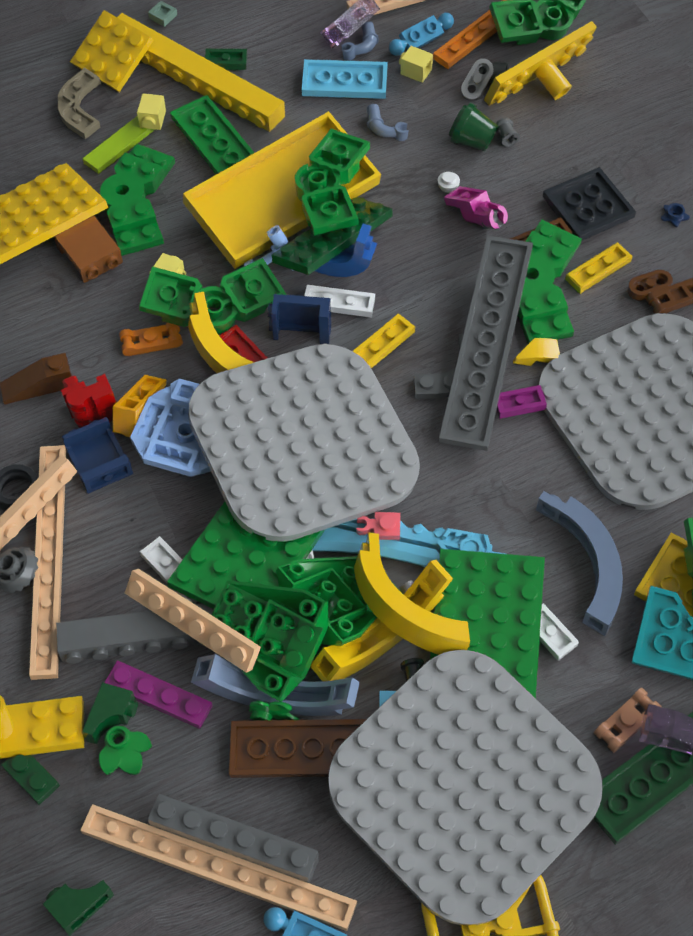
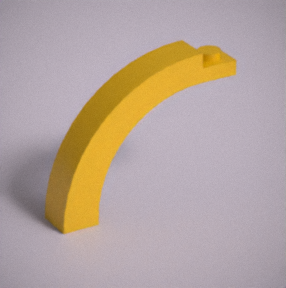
M204 292L194 293V300L190 303L191 315L189 316L188 327L192 340L206 363L216 373L254 363L240 356L224 343L211 322Z
M368 533L366 543L362 542L354 571L360 593L376 617L398 636L432 653L440 655L454 650H467L470 644L468 622L439 616L421 608L405 597L394 586L383 568L380 556L379 534Z
M437 560L430 561L403 595L421 608L431 612L444 597L442 592L453 578ZM377 618L360 638L342 646L331 645L324 647L310 667L323 682L345 679L374 662L403 638L390 630Z

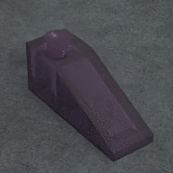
M357 0L320 33L333 49L350 37L380 8L374 0Z
M649 704L643 715L639 741L693 755V718L676 710Z

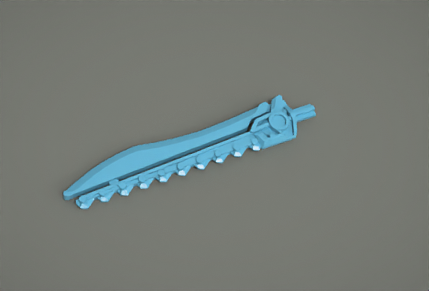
M357 519L328 528L312 550L358 554L362 542L366 543L368 534L358 535L356 528H364L366 524L357 523ZM401 521L400 540H379L381 557L426 567L433 560L439 562L440 549L499 553L492 551V544L489 542L488 535L450 528H446V530L444 528H436L435 531L431 532L422 524L414 525L413 528H407Z

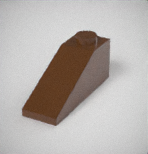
M66 352L41 358L0 382L4 405L64 389L62 381L72 376Z

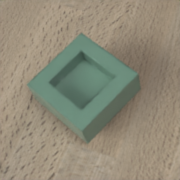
M160 1L148 12L149 19L165 27L177 16V9Z

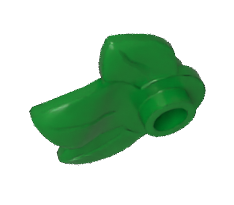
M253 701L249 705L250 719L253 721L272 719L299 720L298 717L289 713L292 710V706L288 703L275 701L268 704L262 701Z
M124 726L110 728L104 738L106 746L99 754L102 771L109 775L119 767L128 774H139L143 765L141 753L152 748L148 736L142 732H130ZM117 737L124 738L120 744L114 743Z

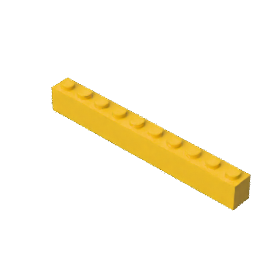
M123 13L117 17L149 35L154 40L141 59L143 63L156 68L161 73H165L175 81L188 86L193 91H197L204 96L208 95L211 100L222 105L225 109L233 111L241 118H245L259 128L269 132L285 117L284 101L133 18Z

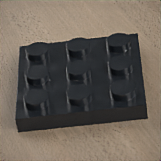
M600 167L543 191V198L556 215L562 218L573 235L582 238V241L633 219L636 215L635 209Z

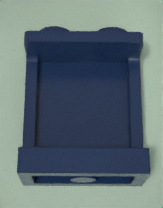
M274 294L273 303L268 304L269 331H273V340L279 339L280 330L317 332L320 334V344L330 343L332 326L331 298Z
M107 417L94 420L89 425L71 430L62 436L66 451L88 494L133 474L130 460L122 451Z

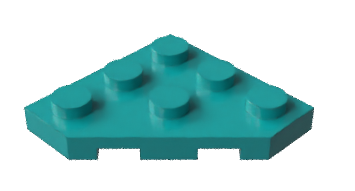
M650 586L631 663L693 680V617L687 612L677 592Z

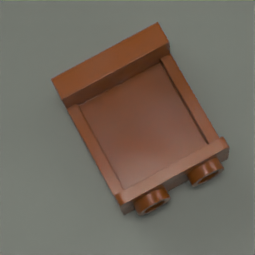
M94 215L54 236L57 249L61 254L65 253L79 271L81 280L84 283L97 278L110 269L116 268L123 262L120 248Z

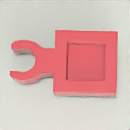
M375 512V519H369L366 516L357 518V523L366 524L364 528H356L357 534L366 535L372 532L379 534V540H400L401 514L395 512Z

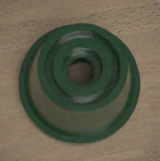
M470 102L468 106L464 105L455 118L449 132L450 142L455 145L459 143L485 152L497 131L498 125L478 110L477 105Z

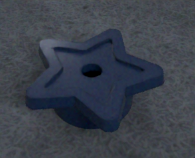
M682 204L664 205L665 214L661 217L662 221H670L675 227H678L681 221L689 220L690 216L685 213V208Z

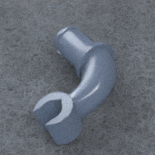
M372 22L362 24V43L354 45L351 42H346L342 44L344 60H352L356 55L368 53L376 46L379 38L375 33Z
M377 104L368 105L367 127L373 133L380 137H394L399 141L407 139L409 131L407 130V123L398 122L395 127L386 126L380 116L379 106Z

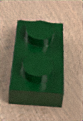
M206 48L205 58L226 70L247 69V49Z
M32 755L10 757L2 764L3 769L38 805L60 786L55 778Z

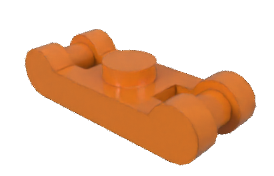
M166 323V325L133 331L124 329L119 333L120 341L123 342L122 353L125 356H133L180 347L183 344L182 336L179 334L180 326Z

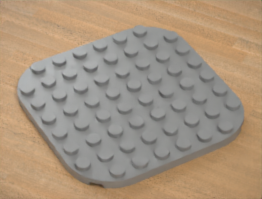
M656 313L648 315L566 351L546 365L539 381L547 403L544 412L604 496L618 505L633 506L636 510H650L667 505L693 492V321L674 314Z
M329 344L313 345L220 372L208 377L199 384L190 399L188 416L191 430L233 518L247 532L251 534L254 532L264 536L266 540L290 541L390 508L407 498L416 484L420 469L417 451L374 372L362 357L349 349Z
M454 650L442 653L424 664L340 745L333 757L329 770V793L332 804L340 818L427 909L439 918L453 924L480 925L498 918L507 911L591 822L601 802L602 779L598 765L590 751L499 663L478 652Z

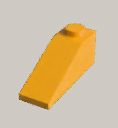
M144 375L113 406V432L130 437L148 397L164 389L167 380Z

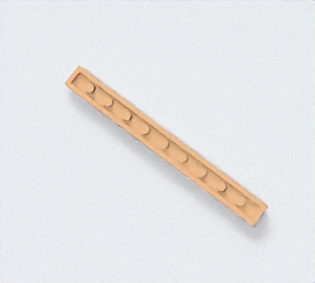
M65 445L40 447L39 477L61 455L66 457ZM65 485L55 494L52 500L48 501L37 512L35 556L38 558V569L35 572L33 586L29 671L31 680L58 678L59 654L56 623L60 622Z
M93 804L80 830L82 834L290 911L294 912L295 910L312 919L345 931L348 930L357 905V901Z

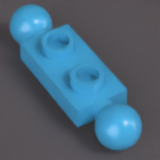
M442 13L437 21L433 15L404 30L399 35L400 39H394L390 42V53L399 56L405 51V48L408 50L410 46L419 49L444 34L443 29L447 30L453 26V16L450 13Z
M272 907L264 914L263 921L266 928L271 931L283 929L285 930L283 936H347V934L295 910L291 919H288L285 912L278 907Z

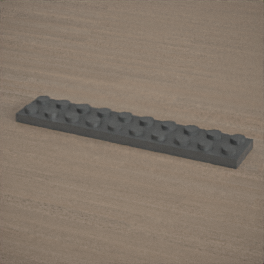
M487 235L439 436V442L488 451L533 247L531 242Z

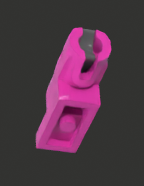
M459 186L444 197L446 205L460 208L463 218L467 222L479 224L483 229H498L508 220L506 209L500 204L490 202L486 190Z

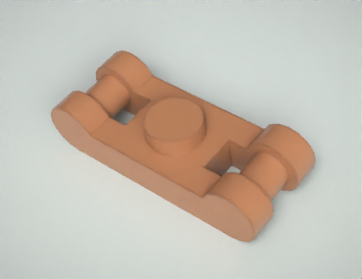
M640 688L623 706L594 731V734L599 739L603 738L609 744L607 747L613 753L622 747L662 708L657 701L653 702L647 696L648 693L643 688ZM638 704L646 709L642 714L635 708ZM614 728L620 735L616 737L610 730Z

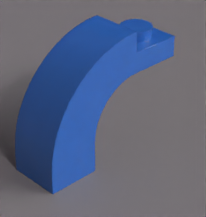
M362 224L356 243L319 267L315 272L334 277H350L365 271L370 265L377 243L372 242L373 236H370L372 226Z

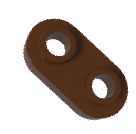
M655 270L632 278L627 291L631 298L645 300L646 296L651 292L671 286L673 278L665 270Z

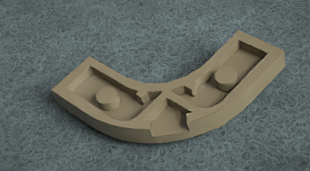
M86 68L69 79L58 94V111L61 120L69 129L85 140L100 128V122L86 113L80 107V103L89 92L101 84L100 77Z

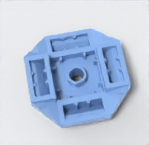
M177 379L170 384L171 386L159 390L148 397L130 438L144 464L192 477L211 471L189 424V403L193 392L199 384Z

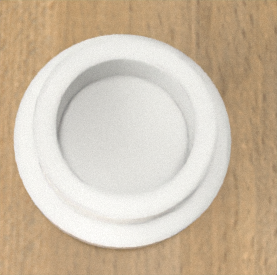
M444 172L438 177V185L444 192L450 193L459 186V176L453 172Z

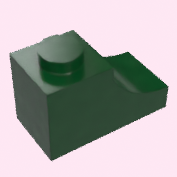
M102 682L82 731L87 742L97 744L100 737L108 729L116 725L128 724L130 717L133 718L138 707L133 691Z
M104 880L86 889H72L65 883L61 888H54L47 895L43 905L65 932L71 936L106 904L114 894Z

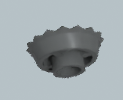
M21 546L8 549L0 555V588L4 592L14 593L16 590L22 591L24 586H28L30 581L35 578V572L38 569V558L35 556V551H31L30 547L24 548Z

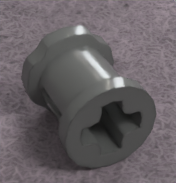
M505 117L496 122L498 125L496 133L500 134L501 142L505 147L513 146L519 141L520 135L514 130L513 122L510 118Z

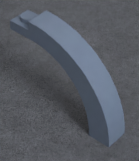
M543 491L538 499L536 511L570 531L585 548L593 565L595 595L582 623L606 636L615 617L622 593V566L616 545L603 523L581 502L570 497L564 503L558 496L550 495Z
M216 654L198 657L191 683L216 695L245 705H250L253 701H262L268 704L278 701L258 690L242 670ZM352 677L325 682L301 681L282 702L292 706V710L289 713L294 715H342L343 709L354 708L359 681Z

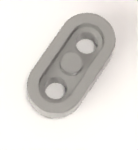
M477 60L461 86L462 95L466 99H477L492 77L494 68L489 60ZM481 67L486 68L487 72L485 74L479 73ZM474 86L476 91L470 93L468 92V87Z

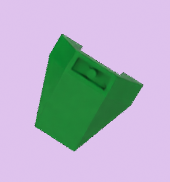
M357 556L297 559L278 566L276 569L279 587L306 590L328 602V629L321 644L342 646L360 638L377 619L363 599L356 582L354 566Z
M227 580L212 616L261 647L253 669L249 672L242 670V672L258 690L282 702L306 677L328 629V602L302 589Z

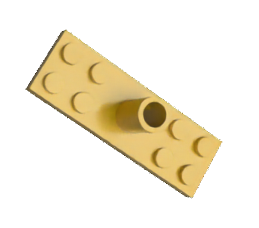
M592 21L495 77L484 98L488 106L495 102L500 103L510 93L516 94L525 84L537 77L555 100L564 96L572 86L557 66L559 64L561 66L565 65L571 57L575 55L578 57L586 51V45L593 39L592 35L597 28Z
M0 696V759L17 755L25 756L84 748V735L82 733L84 729V701L82 696L6 705L3 697Z

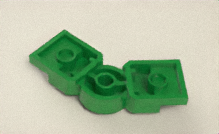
M507 0L491 2L489 9L500 42L516 41L517 45L536 43L539 37L547 40L562 38L567 33L573 19L577 17L586 0H539L537 3L534 0Z
M330 129L309 155L310 166L308 167V164L303 165L296 172V194L302 202L303 213L314 235L359 225L358 216L347 189L341 185L350 183L359 171V162L370 149L369 141Z
M137 143L129 154L124 153L114 166L115 174L108 177L100 188V195L106 200L108 205L105 211L107 212L115 241L120 248L121 256L164 244L155 212L150 200L146 199V195L156 192L174 166L175 158Z
M542 219L525 241L533 243L517 316L528 344L534 338L559 340L573 337L574 329L567 313L568 305L562 289L553 283L554 279L560 277L580 246L582 238Z
M263 258L223 276L220 287L209 286L202 288L197 278L152 266L140 302L139 311L161 316L163 322L186 327L189 324V316L191 315L190 303L194 300V293L204 292L211 322L216 332L221 334L229 330L235 320L246 322L265 313L268 304L273 303L274 294L286 295ZM215 307L218 311H211L209 308Z

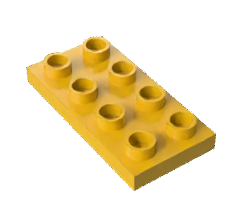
M329 111L183 193V204L234 269L267 251L274 245L267 234V231L272 227L279 225L286 237L289 238L308 226L303 213L302 202L296 194L295 174L303 165L308 164V167L310 166L309 155L330 129L346 133ZM366 155L359 162L360 169L350 183L341 185L346 187L351 200L380 183L381 173Z

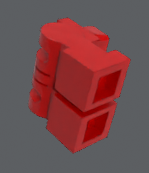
M105 374L96 377L97 382L87 387L84 381L78 382L76 376H71L62 381L65 387L61 389L62 395L72 419L74 418L79 428L89 425L94 420H100L105 417L108 418L109 422L113 421V406L117 402Z

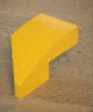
M534 338L514 358L513 363L532 366L535 361L549 363L560 355L558 342L556 339Z

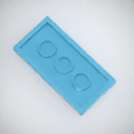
M304 59L302 96L386 99L387 62Z

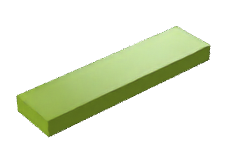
M137 115L83 157V162L93 171L100 174L155 129L140 128Z

